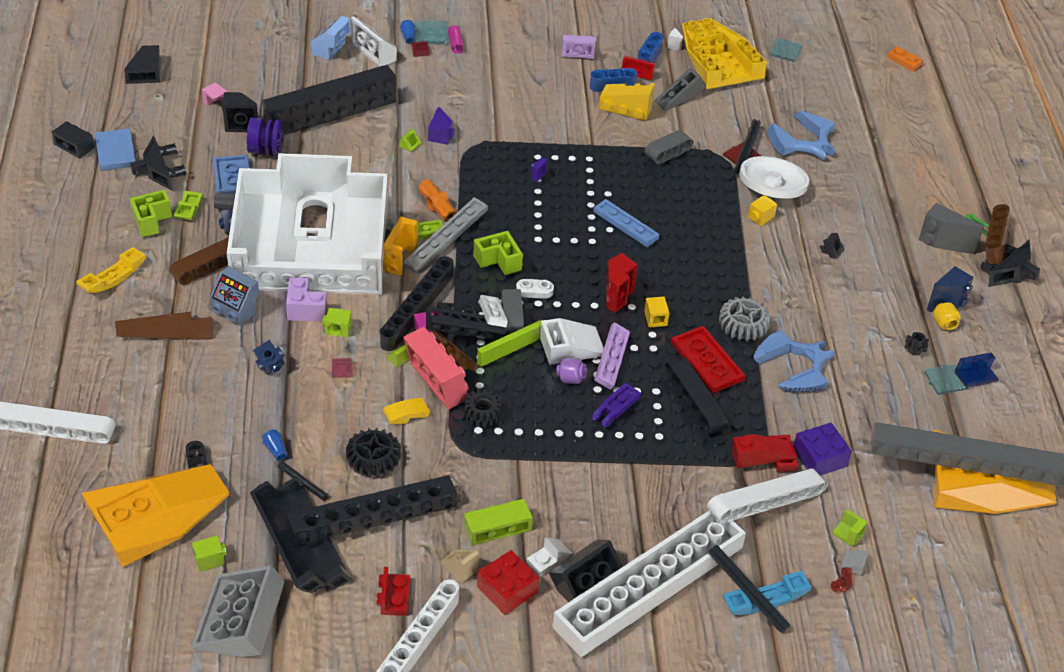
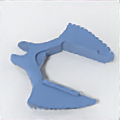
M798 111L793 115L801 122V125L818 137V140L814 142L796 140L775 123L767 128V134L769 139H771L772 145L782 156L800 151L811 153L820 159H826V153L829 155L835 153V148L827 139L828 134L834 131L835 123L823 117H818V115L805 111Z
M779 330V332H774L761 343L759 348L756 349L757 351H755L754 360L762 364L788 352L808 357L813 363L812 368L790 377L789 380L778 384V387L782 391H794V393H800L801 391L815 392L816 390L822 391L827 388L829 382L822 375V367L825 362L834 357V351H823L822 349L826 346L824 341L812 344L792 341Z

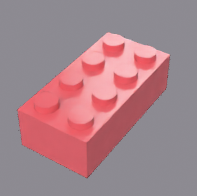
M423 326L404 336L410 364L445 407L449 410L467 400V390L469 388L464 380L466 374L461 366L458 367L453 356L446 353L442 343H437L434 334L428 332Z

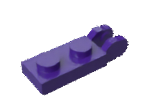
M624 383L601 403V406L593 413L592 419L598 421L606 412L608 415L603 419L602 426L608 427L614 419H617L641 398V392Z

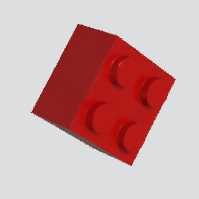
M510 550L478 571L477 587L506 615L538 593L540 577Z

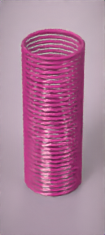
M452 25L448 29L451 49L453 53L459 54L463 51L460 28Z

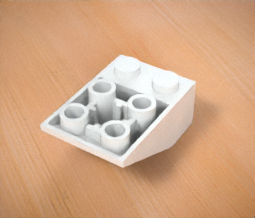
M561 318L541 321L540 339L550 365L561 363L564 358H579L583 360L602 357L604 348L596 327Z

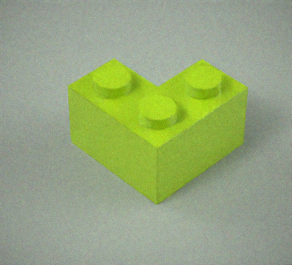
M165 190L129 198L132 216L141 237L159 233L157 221L172 217L170 200Z
M509 231L474 240L473 256L480 268L498 263L505 275L522 271L523 254Z

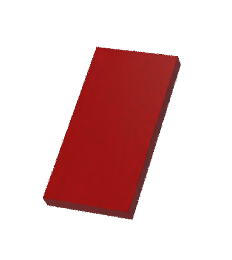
M704 326L671 338L672 345L682 357L689 361L700 379L712 393L745 381L746 375Z

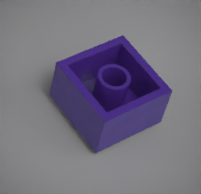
M832 422L796 433L793 445L797 456L807 470L814 469L819 475L848 467L852 450Z

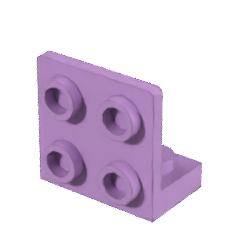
M563 35L562 56L594 59L595 37Z

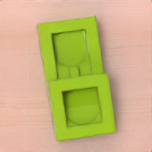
M185 191L182 201H179L177 204L174 218L192 221L200 208L204 198L203 194Z

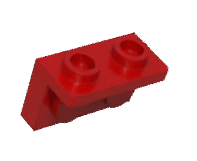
M384 567V573L379 574V588H382V592H377V606H381V615L407 616L411 575L389 574V567Z

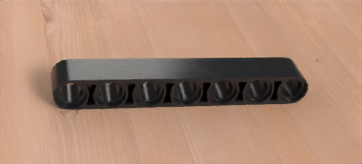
M447 256L440 257L380 329L381 349L384 351L396 349L404 339L403 337L414 327V314L426 312V308L430 307L451 281L454 271V261L452 258Z

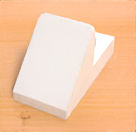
M546 537L544 538V548L529 556L526 563L541 577L573 556V553L560 540Z

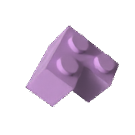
M290 277L286 301L287 320L322 321L323 316L327 313L326 292L309 291V278Z

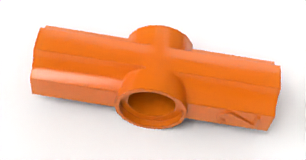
M428 179L422 180L418 185V190L426 199L428 208L431 211H436L443 221L447 222L457 213L450 204L448 195L445 191H439L432 181Z

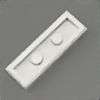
M480 295L479 303L487 324L506 327L508 320L499 298Z

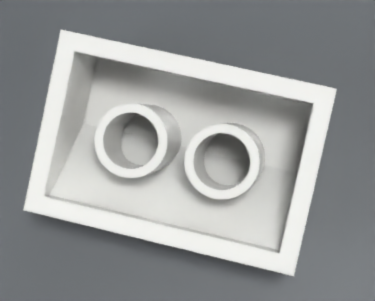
M354 16L351 17L352 44L379 67L396 61L397 49L395 45L391 44L365 22Z

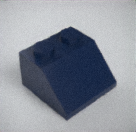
M954 266L934 284L926 310L933 312L938 304L946 302L952 303L957 310L960 307L964 308L969 300L967 296L973 288L971 284L974 277Z

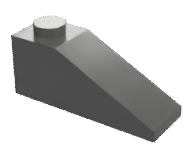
M690 68L654 101L666 111L693 99L706 88L702 77Z

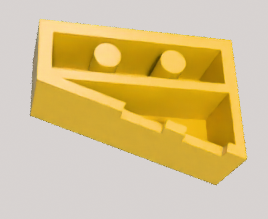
M650 83V85L635 84L634 86L606 84L600 95L599 109L646 121L652 110L655 83Z

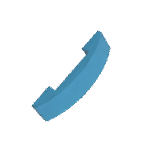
M801 570L782 576L781 582L758 588V590L774 607H778L804 595L812 587ZM741 589L723 594V599L731 614L743 615L761 612Z

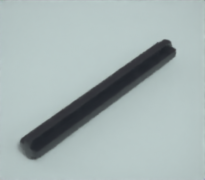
M752 120L735 165V174L740 173L742 163L749 158L760 128V120Z
M718 545L713 546L708 554L780 633L789 628L790 624L725 552Z

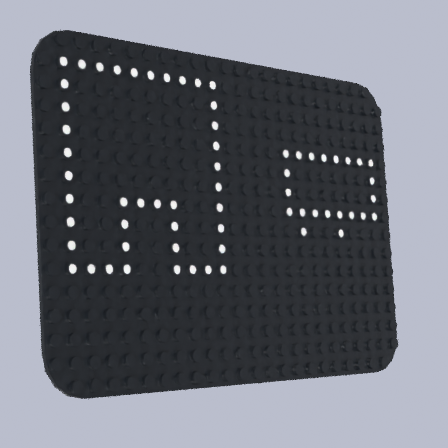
M483 141L470 147L463 153L460 161L458 211L474 197L488 205V210L457 238L454 303L472 304L477 314L484 315L479 303L480 295L497 297L502 306V289H516L517 282L522 279L547 280L554 285L553 295L550 298L522 297L524 327L540 320L558 318L594 326L603 348L605 347L610 327L614 322L630 331L615 386L611 390L595 381L601 357L582 360L583 364H586L587 374L581 383H563L560 376L556 374L557 365H560V363L549 364L541 339L482 367L479 365L475 372L470 369L464 370L466 374L464 380L469 388L467 394L471 396L473 391L476 394L479 389L481 392L486 389L487 393L490 390L493 391V395L497 394L498 398L501 399V415L496 423L493 422V425L489 426L487 423L486 427H483V424H480L478 427L476 422L471 424L470 420L466 419L465 401L449 409L448 428L450 438L461 451L472 457L493 460L736 467L732 454L734 437L752 434L768 436L759 362L757 363L754 360V354L757 351L756 339L754 341L752 339L746 341L745 339L739 340L738 337L732 338L731 334H726L725 330L721 329V324H719V314L724 303H727L729 299L734 300L735 297L741 299L742 296L745 299L750 298L736 178L730 162L709 149H689L687 152L672 159L656 164L645 154L646 147ZM543 157L548 159L547 173L536 182L532 180L531 167L534 162ZM607 199L657 232L659 239L646 247L596 214L594 207ZM509 231L523 254L522 271L505 275L498 263L480 268L473 256L474 240ZM622 253L638 264L635 289L634 292L628 295L627 304L614 313L606 307V276L608 261ZM665 297L669 310L667 326H648L644 312L646 298ZM701 326L708 330L746 375L745 381L715 393L708 389L728 420L727 429L709 435L703 430L667 376L665 370L667 362L683 358L672 345L671 338ZM505 333V334L503 335V337H505V336H507V335H509V334H511V333ZM456 334L452 343L477 363L478 349L496 340ZM624 383L641 392V398L617 419H614L608 427L602 426L603 419L608 415L606 412L598 421L592 419L593 413L601 406V403ZM478 406V407H476V408L479 409V410H488V409H490V408L487 407V406Z

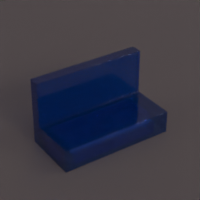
M992 352L960 358L954 371L966 388L994 383L999 380L991 370V366L996 358Z

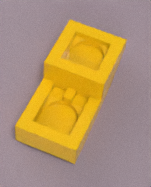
M423 398L403 400L383 408V412L390 424H408L410 418L428 417L430 413Z

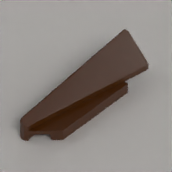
M192 312L115 321L116 335L118 337L213 339L214 337L212 317L192 319Z

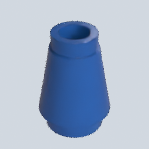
M404 20L400 25L401 33L407 44L414 42L416 26L411 20Z
M275 429L267 431L262 436L263 444L277 461L285 459L288 454L281 433Z

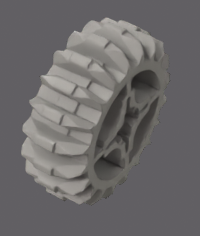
M742 296L741 299L735 297L734 300L729 299L727 303H724L719 314V324H721V329L725 330L726 334H731L732 338L738 337L739 340L745 339L748 341V339H752L754 341L756 337L761 338L762 335L766 334L770 326L771 317L770 313H768V308L764 307V303H758V299L753 301L751 297L745 299Z

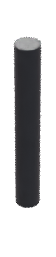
M281 461L278 464L280 470L291 478H296L307 490L322 501L328 497L326 492L285 462Z

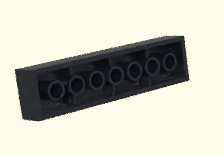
M387 64L264 99L262 103L265 126H267L269 119H273L274 123L276 119L282 120L284 135L395 103L396 75Z

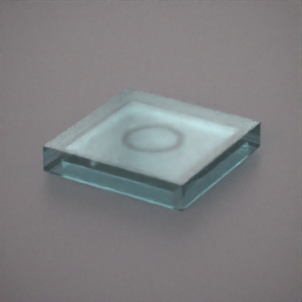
M416 21V42H428V45H448V21Z

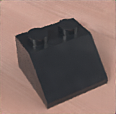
M224 92L222 108L225 132H247L250 118H259L257 103L242 92Z

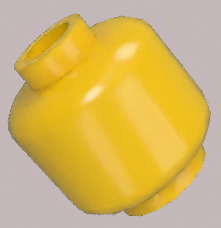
M940 303L933 311V319L941 329L953 330L959 325L961 315L952 303Z

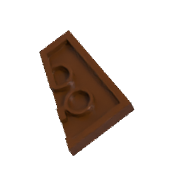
M430 331L434 334L437 343H442L446 353L453 356L458 366H461L465 371L467 369L476 371L479 367L477 363L443 334L437 331Z

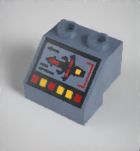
M227 266L220 273L211 293V311L227 318L230 322L242 326L256 313L255 299L259 296L258 281Z

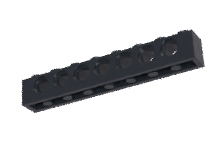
M442 476L287 513V529L294 546L305 545L310 542L325 540L343 534L346 535L375 526L387 525L404 519L408 520L412 517L449 510L456 507L458 493L450 476Z

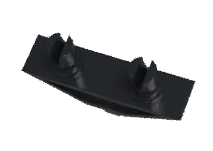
M154 135L143 153V159L130 163L133 175L147 174L150 180L173 191L171 178L186 176V169L184 164L173 168L166 167L163 156L178 154L175 143L165 146L158 145Z
M1030 239L1019 248L1006 243L1004 254L1009 257L998 265L989 264L985 259V262H982L980 266L982 271L990 273L988 287L1020 281L1023 277L1036 280L1040 275V268L1030 263Z

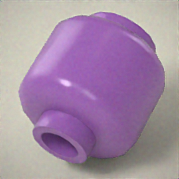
M564 358L560 365H557L556 374L560 376L561 381L565 384H579L586 378V364H583L579 358Z

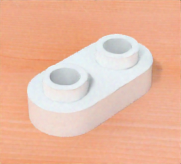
M522 279L517 282L516 289H521L522 297L546 299L553 295L554 285L547 280Z

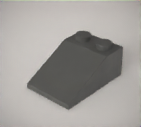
M936 203L926 213L919 240L934 248L975 254L984 226Z

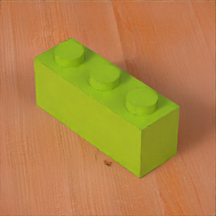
M525 499L512 500L508 503L464 513V529L471 546L532 531L533 517Z

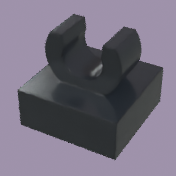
M831 233L828 239L823 240L824 245L819 246L821 252H828L830 258H837L843 248L838 233Z

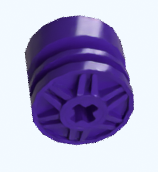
M251 117L247 129L248 153L261 155L265 147L266 155H271L273 152L274 156H278L281 153L284 141L282 120L276 119L274 123L273 119H269L267 126H265L263 118Z

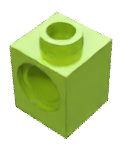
M329 308L327 315H324L322 319V326H325V334L348 337L352 326V311Z

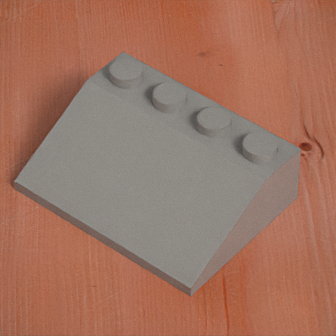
M272 565L217 574L191 648L197 651L237 657L261 655L285 580Z

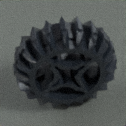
M368 427L367 431L360 430L359 434L354 433L353 438H349L346 446V460L349 467L353 468L355 473L360 472L361 476L368 474L370 478L372 475L379 477L381 473L387 475L388 471L393 472L394 467L398 466L401 458V446L398 443L397 437H393L392 432L387 433L385 429L379 431L377 427L375 430H370Z

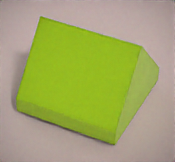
M413 128L401 137L399 147L409 152L422 143Z
M406 345L397 348L386 356L397 368L409 360Z

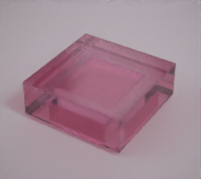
M352 358L332 359V378L352 377Z

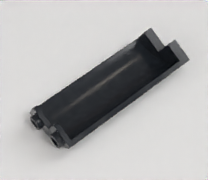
M296 478L285 482L278 489L268 481H265L250 492L297 589L308 593H316L317 589L322 588L329 591L352 580L331 538L310 542L305 545H293L287 529V513L314 507L304 486Z

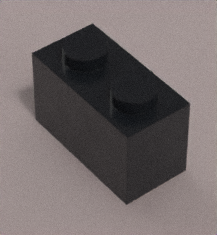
M68 121L51 131L54 145L79 159L94 149L92 134Z

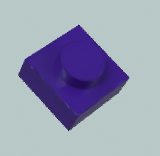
M541 157L537 162L533 163L531 167L532 180L538 182L547 173L548 159Z

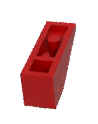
M754 434L733 438L732 454L737 469L797 459L791 440Z

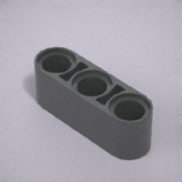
M677 130L649 143L645 148V154L656 164H661L687 152L693 146V140L682 130Z
M502 289V308L508 320L505 333H514L524 328L521 289Z

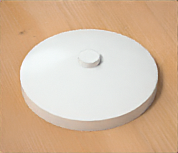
M758 156L749 158L742 163L739 173L742 182L750 189L774 198L799 197L807 191L809 177L804 170L789 161L775 157Z

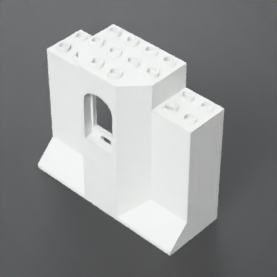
M279 153L276 170L239 168L227 248L228 266L258 281L259 290L288 291L289 278L294 277L309 278V291L382 295L384 243L388 207V174L353 173L352 156ZM311 205L326 207L328 209L326 228H300L302 210ZM307 233H318V236H307Z

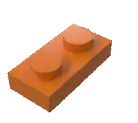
M898 46L888 52L887 55L888 59L912 72L923 63L922 59Z

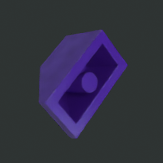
M437 107L428 127V141L448 145L450 138L453 139L455 129L452 128L453 121L440 107Z

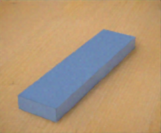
M607 199L594 207L596 214L646 247L659 239L657 232Z

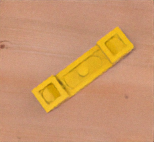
M132 247L119 255V262L96 276L92 273L87 274L77 280L76 284L89 293L108 290L134 273L144 262L146 255Z

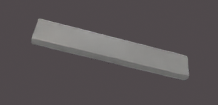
M474 197L403 261V265L418 274L488 210V205Z

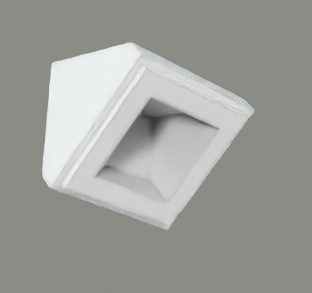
M675 28L669 34L667 48L680 51L682 49L683 36Z

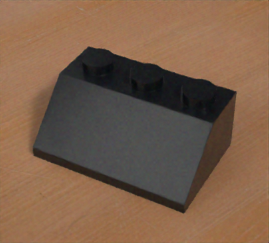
M595 540L548 573L556 590L570 602L623 566L610 540Z

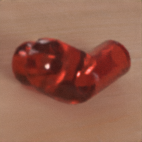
M842 568L841 577L837 581L831 582L833 592H844L852 587L851 568Z

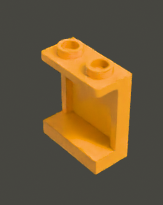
M400 216L384 243L385 272L399 276L403 273L402 253L404 250L414 252L418 248V221Z

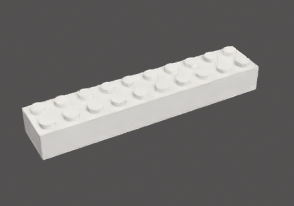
M709 510L555 611L552 628L580 657H583L717 566L718 564L708 554L713 546L718 545L728 557L742 549L746 532L734 521L720 523Z

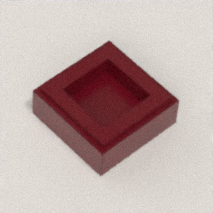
M428 42L411 43L413 57L429 56Z

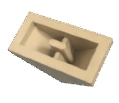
M454 550L443 558L440 563L461 583H464L478 572L479 552L477 550Z

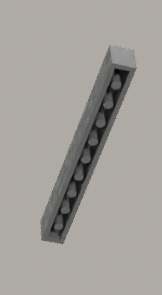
M875 422L871 437V454L1064 486L1063 453Z

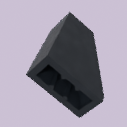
M145 45L138 50L124 68L126 84L160 83L161 56L159 45Z

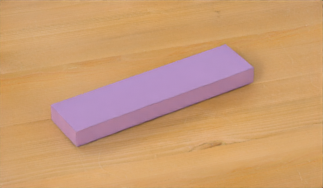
M615 322L610 327L595 376V381L610 390L615 386L630 331Z

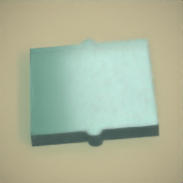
M777 38L769 55L781 60L795 62L802 44Z
M955 364L926 369L924 371L929 384L932 385L937 395L968 390L969 388L963 378L964 375L960 373Z

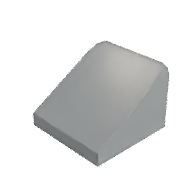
M846 551L841 569L862 575L869 551Z

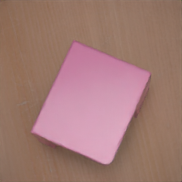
M213 83L202 89L203 103L207 106L217 100L223 103L224 92L228 91L217 83Z

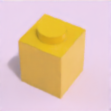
M763 195L750 204L748 218L762 226L775 217L777 203Z
M665 297L646 298L644 312L648 326H667L669 310Z

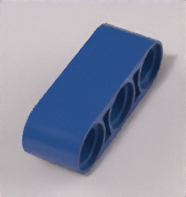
M659 32L651 33L639 50L638 59L655 62L662 51L663 34Z
M632 68L594 70L590 76V89L594 92H602L606 84L634 86L637 81V71Z

